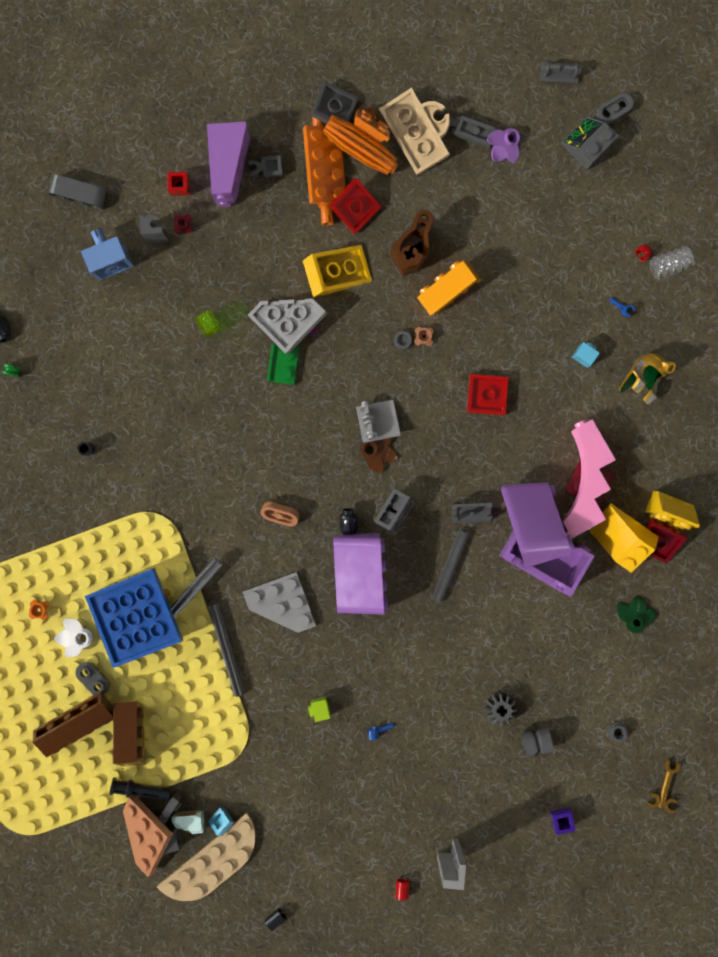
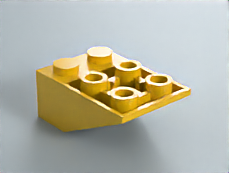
M653 491L645 513L650 514V519L653 517L663 522L667 521L668 525L676 529L685 528L691 530V527L699 528L700 524L694 505L662 492Z

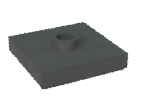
M324 81L310 116L326 124L332 115L350 122L358 97Z

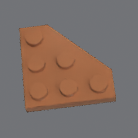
M132 796L128 798L123 814L135 863L147 877H150L154 874L173 833L137 796Z

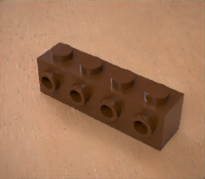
M100 691L33 730V744L46 758L56 754L62 748L75 743L81 737L91 734L95 729L113 720V705Z

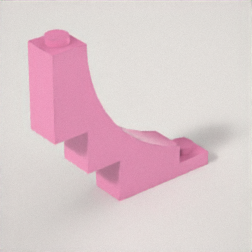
M584 419L575 424L576 428L571 431L581 459L579 490L571 509L561 521L566 536L570 535L571 539L606 520L594 499L611 490L599 469L616 459L593 420L586 422Z

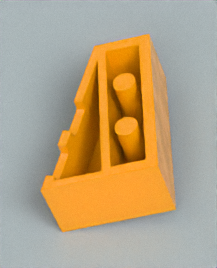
M456 261L450 266L451 270L447 274H440L435 278L436 282L432 286L427 285L420 290L421 294L417 298L430 316L437 314L459 295L467 292L468 288L473 284L481 281V278L469 262Z

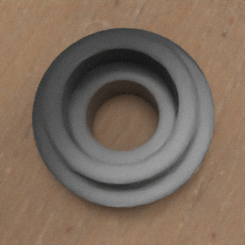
M615 722L610 725L608 735L613 741L622 742L627 738L628 730L624 724ZM616 729L621 730V733L619 735H615L614 732Z

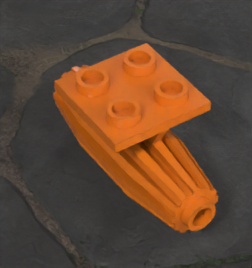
M364 109L356 111L354 124L332 115L322 131L341 150L372 169L386 175L389 172L393 173L398 166L397 158L381 143L384 140L388 142L390 139V130L386 123L381 120L375 121L372 119L373 115Z

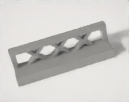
M452 838L451 853L438 852L437 855L443 888L464 890L466 863L459 839Z

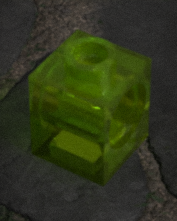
M211 309L194 317L205 338L222 330Z

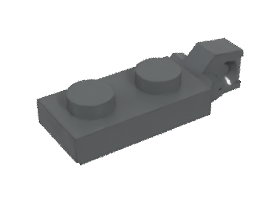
M462 115L461 117L456 116L455 119L450 117L449 129L451 134L490 149L491 144L487 141V138L497 128Z

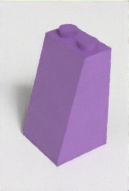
M246 121L207 124L211 194L216 204L220 205V207H230L231 204H236L250 142V133Z

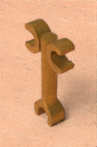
M666 759L664 762L666 773L660 794L658 796L655 792H650L649 795L655 797V802H647L646 804L651 808L660 807L664 808L668 813H674L673 809L668 808V804L671 802L677 803V801L672 797L667 798L673 774L680 770V764L676 762L675 767L670 768V761Z

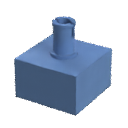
M97 228L96 233L95 230L90 232L96 245L82 250L81 253L89 273L97 280H103L134 267L126 246L117 236L106 240L102 228Z

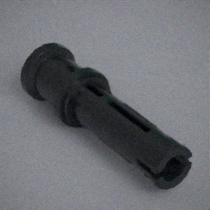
M113 777L109 795H126V798L141 796L169 801L171 788L134 783L133 780L122 781Z

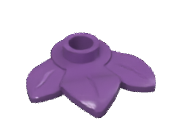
M508 128L504 131L495 130L488 136L487 141L493 145L491 156L494 162H500L505 158L511 163L516 162L520 152L517 145L520 140V134L517 130L513 128Z

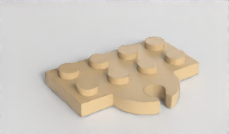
M410 88L379 108L418 176L450 156L441 140L450 127V116L448 113L441 121H436L434 119L435 113L443 112L446 109L445 106L436 101H427L421 104L413 89Z

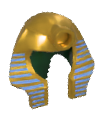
M645 354L635 361L627 377L619 386V391L624 392L633 385L631 388L639 394L646 385L649 392L643 398V401L649 405L657 398V387L660 378L666 377L667 373H672L676 368V364L672 361H665L659 354Z

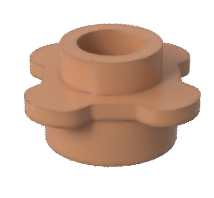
M417 327L415 329L416 339L414 343L417 346L421 344L431 346L433 344L432 334L434 331L432 328Z

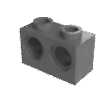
M393 489L374 522L379 527L396 535L415 502L409 496Z

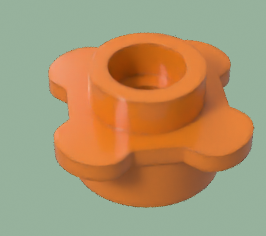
M32 600L30 602L29 617L31 619L41 618L46 620L48 618L47 608L49 603L47 601L38 602L37 600Z

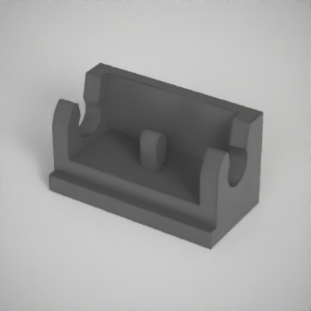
M139 215L141 235L148 244L169 242V237L163 232V230H166V227L154 226L152 223L153 221H160L157 216L144 217V215Z
M492 503L452 504V523L491 522Z

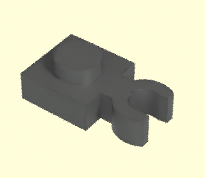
M281 155L262 157V163L254 160L249 161L250 167H257L256 171L250 172L251 177H257L260 173H263L264 178L283 176Z
M176 792L159 817L163 824H165L172 812L176 814L182 804L179 802L182 796Z

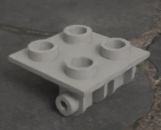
M393 400L374 404L364 401L361 403L362 406L356 407L363 443L401 436Z

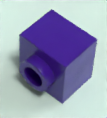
M569 807L550 811L556 835L576 831ZM560 818H565L563 822L558 821Z

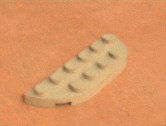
M249 813L243 814L222 837H215L160 882L157 888L166 896L179 901L198 900L215 890L248 861L253 852L256 833Z

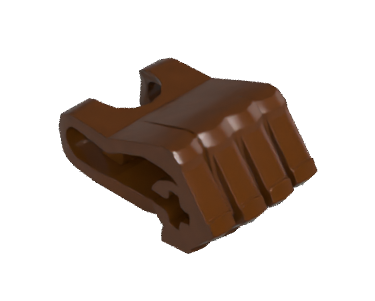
M421 210L418 212L411 227L392 246L391 258L402 277L416 273L428 257V236L433 223V215L429 211ZM426 216L429 219V221L426 219H422L420 217ZM421 243L423 254L418 253L414 246ZM414 247L412 257L409 260H407L410 253V249Z

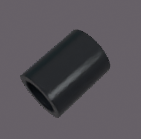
M82 442L78 445L77 450L81 455L91 456L95 452V447L91 443ZM86 445H88L89 451L87 453L84 452V447Z
M280 908L264 920L266 926L271 931L275 930L286 920L285 914H280Z

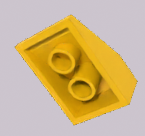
M362 245L314 253L303 260L313 298L372 282Z
M610 503L602 512L606 520L588 530L615 562L629 572H633L655 551L659 536Z

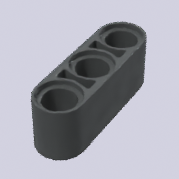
M54 174L48 193L53 197L60 196L63 197V200L81 202V205L95 206L102 210L107 190L96 185Z

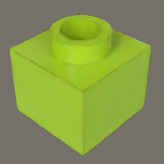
M327 697L311 700V705L308 706L310 717H314L315 722L330 719L331 714Z

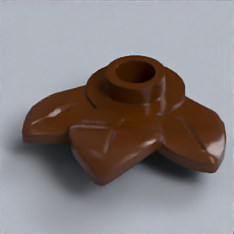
M392 438L362 443L360 452L363 457L367 458V465L371 470L382 473L383 463H389L397 459L396 453L389 447ZM368 446L373 447L372 453L366 451Z

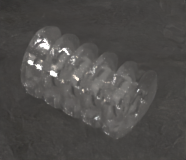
M682 246L681 249L676 248L674 251H668L666 254L662 253L659 256H654L650 261V269L655 280L659 281L660 274L665 279L668 275L667 272L673 276L675 270L677 273H681L682 267L685 271L689 270V264L694 266L695 260L691 249L688 246Z

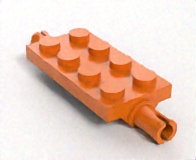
M312 117L313 126L305 125L303 127L309 203L318 205V208L321 209V225L324 226L326 223V226L333 225L334 222L332 209L328 205L346 188L343 153L322 132L325 128L324 122Z

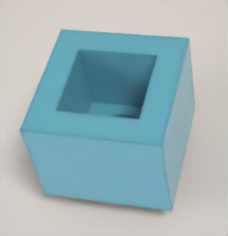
M583 342L579 345L572 358L588 368L597 358L599 352L596 351L597 348L591 343Z

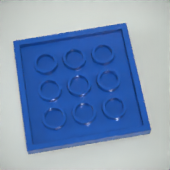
M155 568L85 596L113 668L183 641Z

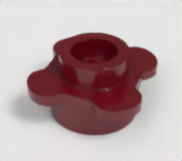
M175 215L173 217L175 221L173 230L175 233L192 232L191 215Z

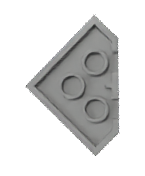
M314 299L279 300L275 302L260 301L248 316L288 355L326 316L327 312Z
M297 572L243 591L248 609L297 633L316 626Z

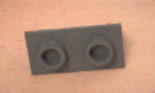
M541 62L540 81L578 84L581 66L579 64Z

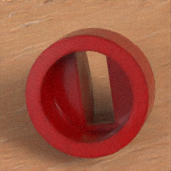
M645 244L638 247L635 253L638 256L640 252H643L644 257H639V259L645 262L652 256L653 251L651 246Z

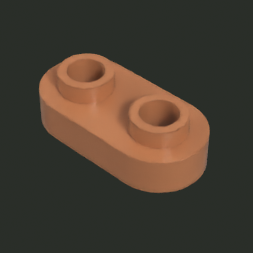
M274 502L264 503L261 509L263 518L285 526H295L300 517L298 511L294 508Z

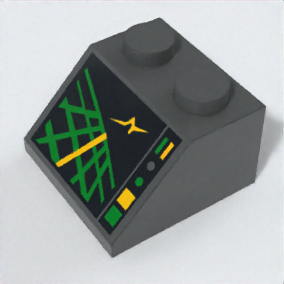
M587 116L560 144L588 170L611 147L619 135L605 122Z

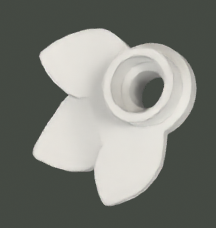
M67 618L63 620L65 630L58 633L54 640L66 647L65 657H75L81 653L83 648L88 647L92 643L93 635L90 630L83 628L78 620ZM82 634L86 636V641L81 640Z

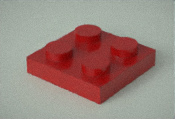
M354 178L328 205L353 234H356L381 208L380 204L358 178Z
M470 374L467 413L505 416L508 377Z

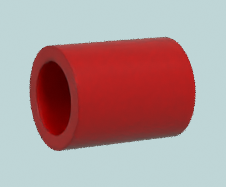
M402 879L396 880L395 898L397 900L406 901L409 899L410 880L404 879V882H402Z

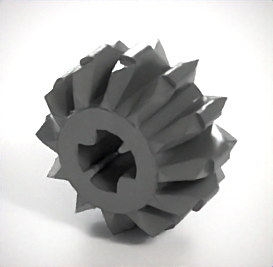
M502 692L498 693V698L492 694L493 701L486 700L489 706L484 707L485 712H489L486 715L487 719L492 718L491 722L494 725L498 722L500 726H503L504 721L510 724L509 718H516L512 712L518 711L517 707L513 706L516 703L515 700H510L509 694H506L503 698ZM501 705L505 709V711L502 710L503 713H499L497 710Z

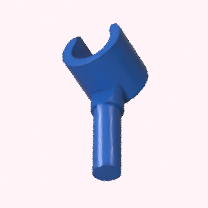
M612 297L609 300L621 310L624 317H631L627 313V308L632 312L636 310L634 306H625Z
M393 723L382 727L369 728L368 738L370 740L379 739L378 732L393 728Z

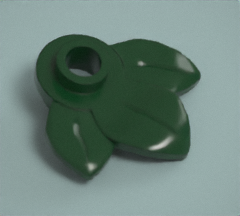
M640 595L634 597L629 605L619 602L617 605L619 618L626 622L627 629L632 633H641L646 625L652 623L655 619V609L647 608L645 600ZM634 620L639 622V627L634 625Z

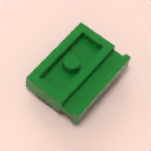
M272 343L267 382L295 385L299 347H295L287 355L277 344Z

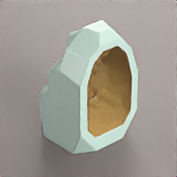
M202 810L177 812L172 817V823L177 829H182L186 833H203L204 813Z

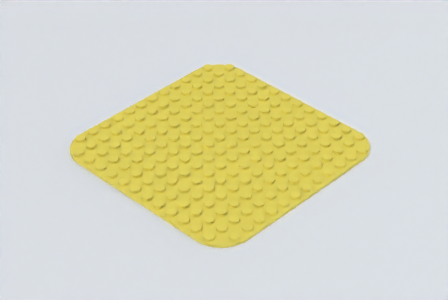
M153 512L131 514L0 563V821L16 833L23 835L41 834L127 802L128 798H126V795H109L113 777L122 781L133 780L134 783L169 787L233 762L246 746L249 736L248 719L240 697L234 696L213 622L201 590L175 618L183 638L182 642L115 668L111 665L85 596L155 568L171 606L196 579L180 532L169 519ZM32 600H37L38 602L47 601L49 603L47 608L48 618L46 620L41 618L31 619L29 617L30 602ZM67 618L78 620L82 627L90 630L93 635L92 643L88 647L83 648L81 653L75 657H65L66 647L54 640L58 633L65 630L63 620ZM82 634L81 640L86 641V636ZM84 662L93 663L109 680L110 688L104 695L112 705L113 703L137 701L144 707V718L142 719L146 765L122 767L113 764V720L47 758L33 744V730L94 696L76 677V668ZM83 669V675L87 676L88 671ZM97 683L96 688L101 690V685Z

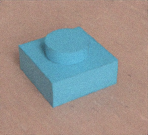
M220 807L209 819L208 823L216 835L222 837L234 821L226 809Z

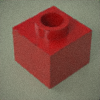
M167 172L170 196L190 195L188 173ZM182 183L183 187H177V184Z

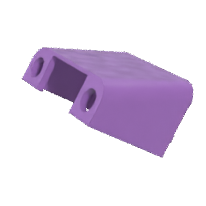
M380 533L333 535L337 613L384 615V611H388L387 595H383V592L387 591V582L382 579V572H386V562L381 559V553H385L384 538H380Z

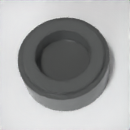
M399 331L395 334L393 343L397 349L406 350L412 344V336L407 331Z

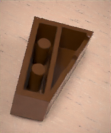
M137 701L113 703V764L122 767L146 765L142 719L144 718V707Z

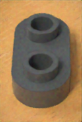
M621 93L605 102L596 113L597 120L610 124L624 116L633 107L632 97L629 94ZM619 103H624L625 108H621ZM607 112L609 117H604L603 113Z
M84 662L76 668L77 679L93 695L100 691L103 694L108 692L110 688L109 680L93 663ZM83 669L88 671L87 676L83 675ZM97 683L101 685V690L96 688Z

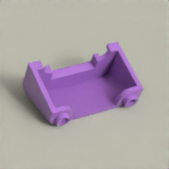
M548 482L510 484L500 487L525 568L572 554L570 547L573 546L570 535L566 536L553 498L556 496L553 485L549 486Z

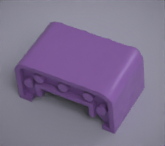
M514 530L499 554L501 558L570 597L573 595L594 558V555L590 553L591 549L576 543V545L570 547L571 555L525 568Z

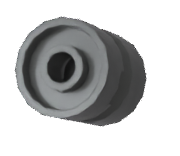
M547 727L537 729L536 733L532 731L520 733L526 758L537 756L538 752L542 755L553 753V743Z

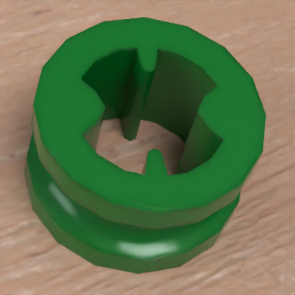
M8 364L3 365L5 370L2 371V374L14 377L20 376L18 374V371H21L20 367Z

